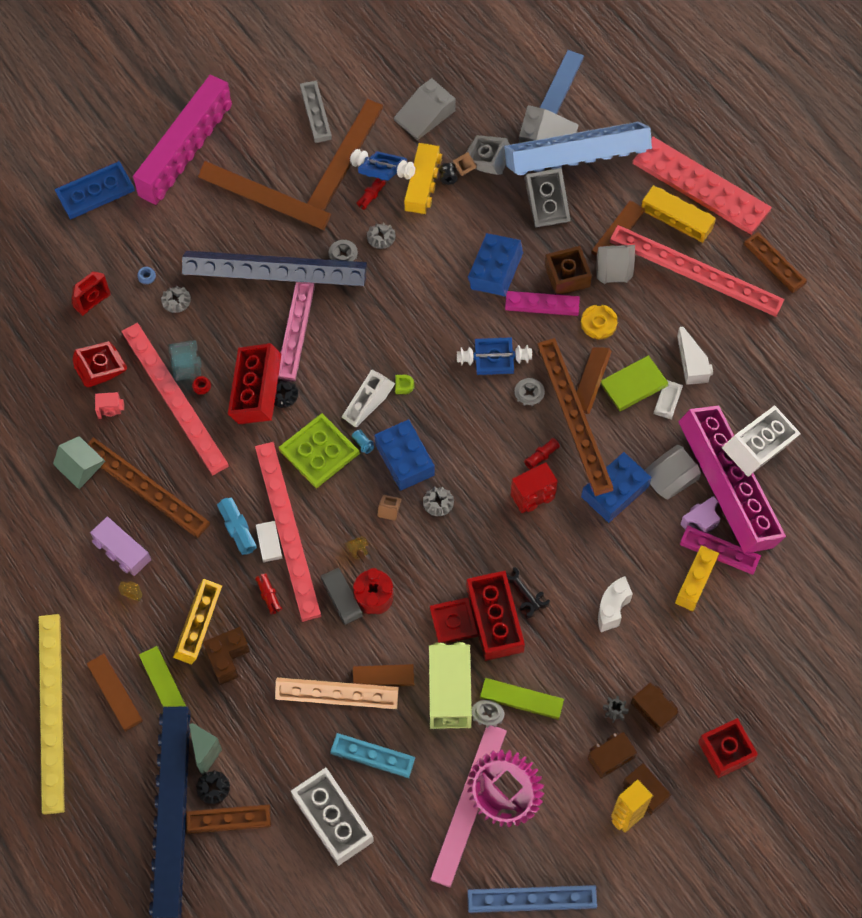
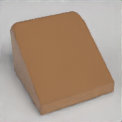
M469 152L453 160L461 176L477 168Z
M383 495L379 503L377 516L395 521L402 499Z

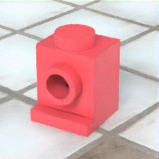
M118 392L95 394V412L98 419H102V415L111 417L121 414V411L124 410V400L120 399Z

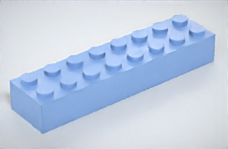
M634 122L506 145L504 150L506 166L515 174L517 173V175H525L527 171L541 172L545 170L544 168L549 167L551 169H558L565 164L569 166L578 165L581 161L590 163L595 162L598 158L604 160L611 159L614 155L628 156L631 152L645 153L647 149H652L650 127L641 122Z

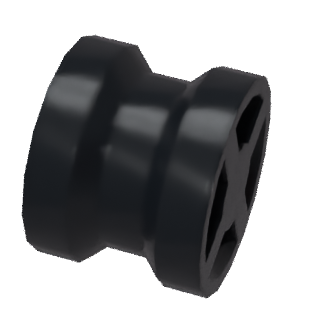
M445 163L439 167L442 184L451 185L457 182L458 176L455 164Z

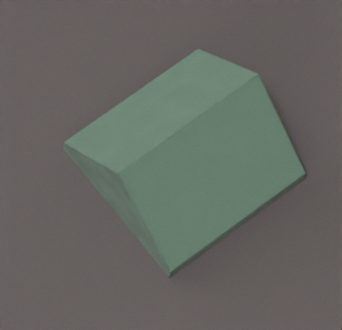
M78 436L58 446L53 465L80 489L103 465L105 460Z
M192 723L189 726L196 764L201 775H204L205 772H208L222 751L217 737Z

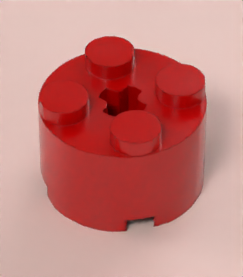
M371 568L361 573L354 582V597L363 613L378 615L386 612L391 607L394 597L393 583L386 573L376 568Z

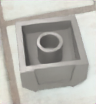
M476 135L466 153L469 152L477 166L476 170L498 175L502 174L506 166L504 146L510 144L507 138Z
M635 245L598 247L595 264L597 279L604 284L611 282L627 283L633 277Z
M680 445L671 448L644 470L652 477L651 486L660 496L667 500L698 481L701 475L698 464L693 461Z

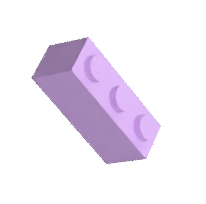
M106 517L90 532L93 537L92 543L98 549L103 548L109 559L112 561L117 560L120 563L119 567L125 573L130 572L135 576L151 561L149 553L109 517Z

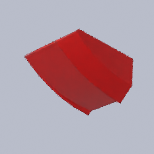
M91 272L73 286L72 305L82 316L111 295L105 275L103 273Z
M109 341L76 349L73 355L74 369H76L85 387H92L106 382L127 370V366L118 350Z

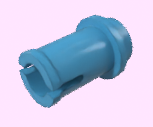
M361 429L352 434V439L360 446L361 452L368 454L374 449L373 441L369 440Z

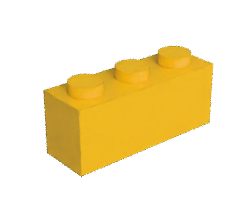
M702 545L700 546L675 604L694 611L717 561L718 552Z

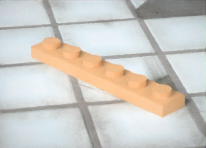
M277 678L275 699L397 709L399 687Z

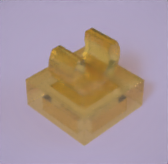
M364 536L345 542L346 549L352 552L353 558L358 559L356 554L358 550H362L365 556L368 554L365 546H368V543Z

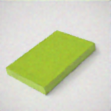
M648 355L601 380L600 384L619 412L666 388L668 381Z

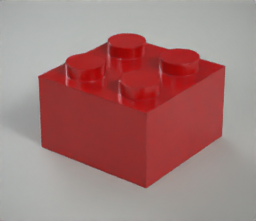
M545 462L512 478L510 495L521 513L531 512L542 503L547 504L554 499L558 481Z
M738 718L701 735L698 741L717 778L754 762L758 756Z

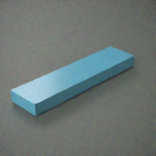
M339 733L336 734L330 751L332 755L407 778L410 777L415 762L414 756Z

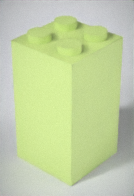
M457 642L453 645H445L444 643L429 645L430 729L471 728L470 645L462 642Z

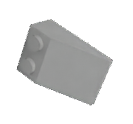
M431 78L417 89L396 114L394 120L418 141L455 112L456 99Z
M528 105L519 135V143L577 133L578 124L546 109Z
M562 168L526 174L525 183L535 228L570 222Z

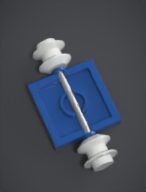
M356 149L350 156L352 165L354 167L359 166V174L368 177L390 180L397 174L400 178L410 179L415 174L413 162L407 163V158L377 151L369 158L366 151L361 152L359 149Z
M512 337L475 339L474 354L470 347L467 351H463L462 347H460V351H457V362H461V366L464 362H468L471 366L473 358L476 360L477 375L514 374L513 359L515 357L519 364L521 360H526L527 363L529 360H532V349L528 348V345H526L525 349H521L518 345L515 351H513Z

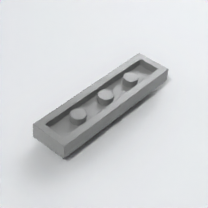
M317 80L301 83L300 89L314 142L332 140Z

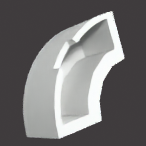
M625 576L613 582L602 597L598 612L600 632L618 627L621 622L620 610L631 601L632 591Z

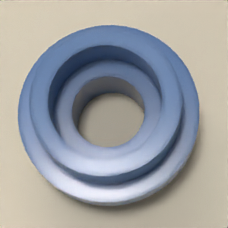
M143 267L139 270L137 277L140 283L151 284L156 279V274L152 268Z

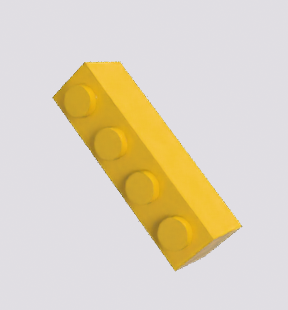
M418 144L414 160L415 174L409 180L404 201L405 211L426 214L427 208L431 207L432 197H430V194L434 193V178L437 179L439 173L437 165L441 164L442 154L439 153L440 146Z
M654 185L642 201L641 207L645 208V213L702 243L714 227L716 218L710 213L704 212Z
M203 579L199 584L173 658L191 665L197 659L222 588L221 585Z
M636 780L619 795L611 815L613 825L618 830L622 829L625 833L644 817L653 796L639 780Z

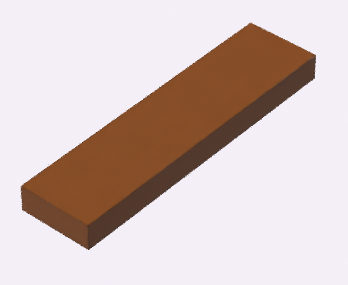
M630 200L592 249L591 254L597 257L598 247L616 246L609 243L616 227L619 225L631 231L644 214L645 208Z
M759 232L745 240L744 245L792 293L806 284L807 280Z
M593 347L576 392L585 414H590L612 352L610 348Z
M105 654L86 663L124 731L126 732L143 722Z
M270 804L186 811L187 834L271 827Z

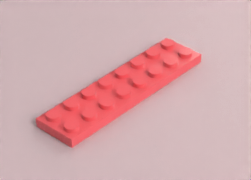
M655 137L651 138L652 149H647L645 153H639L633 159V164L750 235L754 233L771 211V206Z

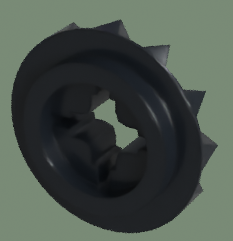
M281 379L277 382L274 405L280 408L293 405L298 398V389L289 380L283 381ZM282 388L287 392L285 393V399H283L281 394H278L281 393Z
M215 770L205 772L199 778L196 785L197 794L205 803H220L229 794V780L222 772ZM217 781L216 786L220 791L213 789L209 792L210 788L207 783L213 784Z

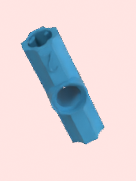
M232 498L222 499L217 504V507L225 521L224 524L230 537L234 539L242 555L252 553L257 546L249 532V527L243 514H240Z

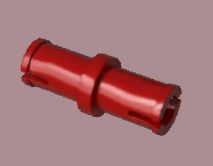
M376 178L372 185L365 189V193L359 201L356 202L357 206L360 208L362 205L361 209L365 210L370 202L378 197V193L386 185V181H380V178Z
M552 438L542 447H538L535 453L524 460L526 467L531 470L540 462L546 461L550 454L559 449L560 444L558 441Z
M261 574V578L259 576L255 578L261 591V598L265 600L270 614H276V610L278 612L282 610L275 595L276 590L272 588L267 574Z

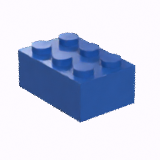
M486 233L468 275L471 289L506 296L523 255L521 240Z
M409 419L375 434V445L400 491L435 476V466Z
M625 452L606 467L614 491L594 496L590 483L583 487L581 498L608 523L649 488L652 478Z

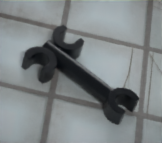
M516 567L512 570L515 576L510 577L506 572L508 582L513 583L527 601L520 606L521 611L525 608L530 609V612L526 614L527 619L534 615V611L549 606V599L545 602L539 600L544 596L543 591L537 593L536 599L532 596L520 580L519 570Z

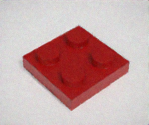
M468 597L429 606L438 643L447 644L478 637Z

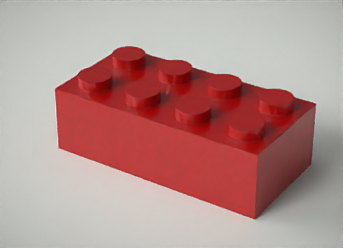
M271 343L238 348L228 415L238 424L272 420L282 354Z
M506 571L466 579V589L484 660L487 661L523 653L525 642Z

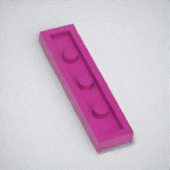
M507 291L505 310L578 316L580 296Z
M687 526L680 542L681 546L696 552L699 551L701 545L719 553L718 561L754 575L761 555L754 552L744 554L741 547L690 526Z

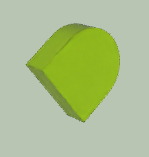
M395 375V393H411L414 389L413 378L409 375Z

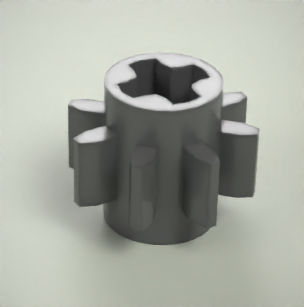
M619 696L613 700L609 697L607 699L609 705H603V710H607L605 718L610 717L612 723L617 719L623 721V714H628L629 709L624 708L627 701L622 702ZM612 707H614L615 709L619 708V712L617 710L613 711Z

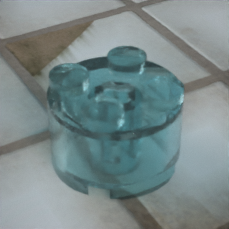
M196 340L168 345L169 355H171L172 372L176 381L201 376L200 367L202 365L200 356L197 357L196 353L198 351Z

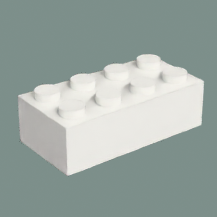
M774 405L734 435L722 449L749 477L786 448L800 435V432Z
M324 768L291 790L293 799L338 866L374 842L372 834L327 768Z

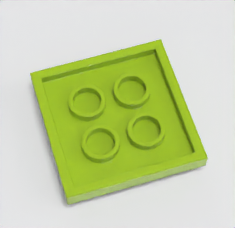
M323 413L278 447L279 451L316 489L360 454L359 450Z

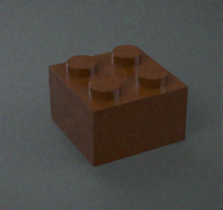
M581 246L546 254L544 266L555 295L590 287L592 275Z

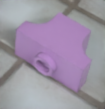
M712 496L701 505L699 503L694 505L690 512L682 517L681 526L685 530L687 526H690L705 533H709L716 528L721 519L715 512L718 504L716 498Z

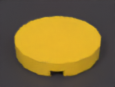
M592 305L582 314V330L591 338L606 339L613 335L617 328V315L613 309L606 305Z

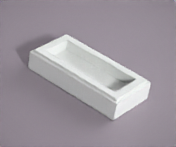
M668 381V386L661 390L654 410L655 415L672 420L683 385Z
M275 521L257 524L256 529L263 563L282 559Z

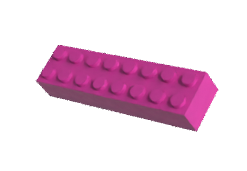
M211 74L208 76L133 175L138 197L155 205L165 197L166 191L174 185L175 179L179 174L183 173L185 166L193 159L195 152L203 146L204 140L212 134L213 128L217 123L221 122L224 113L231 108L232 102L228 82Z
M719 406L690 409L678 423L744 554L774 548L786 538V535L754 473L747 477L722 449L734 436Z

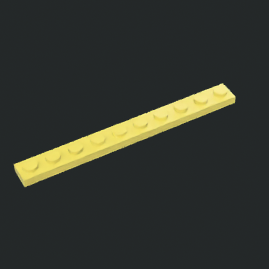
M59 614L39 616L42 813L44 815L65 812L61 623Z

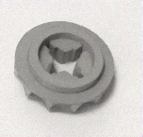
M384 222L382 224L376 223L373 227L370 226L367 232L369 244L379 249L391 246L396 237L395 230L392 229L391 225H385ZM379 231L384 234V240L381 236H378Z
M339 240L334 242L329 248L331 260L354 261L357 259V247L351 241ZM340 251L346 252L347 257L344 255L340 256Z
M177 285L174 288L169 287L167 291H163V296L161 297L163 307L173 313L184 311L191 301L189 292L184 287L180 288ZM173 295H176V297H178L179 303L173 300Z
M523 379L515 387L517 401L523 403L524 406L539 404L544 398V387L536 379ZM526 390L533 391V396L530 394L526 395Z
M434 487L429 491L427 490L423 497L425 510L434 516L448 514L454 505L452 494L443 487ZM436 496H438L440 499H443L441 501V507L438 505L437 502H433L436 500Z
M481 700L472 707L473 720L478 721L479 725H486L487 728L491 725L496 727L497 724H501L503 721L504 710L494 701ZM484 712L491 714V718L488 715H484Z

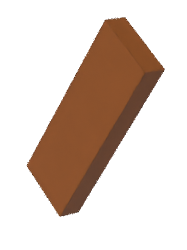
M414 664L353 666V684L390 687L414 686Z

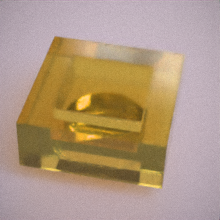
M121 581L118 587L121 595L140 601L143 595L139 585L131 581L128 583Z

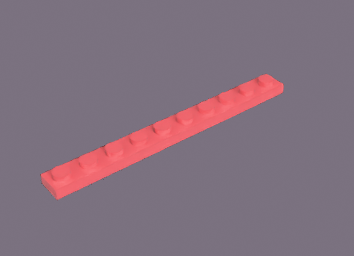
M619 225L610 238L609 243L616 246L635 245L636 255L775 317L785 300Z
M138 322L122 330V335L211 475L213 476L228 468V462Z
M274 442L255 446L301 620L304 622L321 617L319 605Z

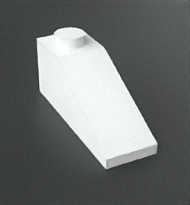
M679 327L677 337L686 385L708 383L710 376L713 375L712 364H709L708 357L686 329Z
M371 370L342 415V418L354 427L359 426L386 399L395 383L384 375Z

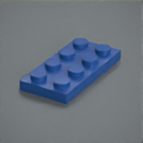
M120 161L55 189L56 195L69 219H73L135 191Z

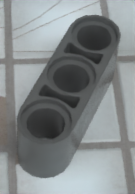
M339 568L320 576L344 625L363 617L361 609Z

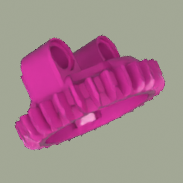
M502 749L498 753L492 751L490 756L486 753L483 759L480 758L476 762L477 764L472 767L473 771L469 773L471 779L468 780L467 784L472 787L467 792L473 793L469 800L476 801L473 808L479 807L478 815L484 812L486 814L485 820L492 818V824L499 821L500 827L505 822L508 827H511L513 822L518 826L521 822L526 823L528 818L531 819L535 815L534 813L540 809L538 806L543 802L540 798L544 796V793L539 790L544 785L538 784L542 779V776H535L538 769L532 770L530 768L533 762L526 764V756L520 760L518 752L511 756V750H508L505 755ZM507 770L523 786L510 800L494 784ZM482 775L484 778V791L478 794L481 791V780H478V778ZM502 809L515 810L517 812L514 817H512V813H501V815H498Z

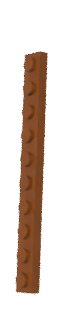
M553 338L537 343L594 496L614 491L556 339Z

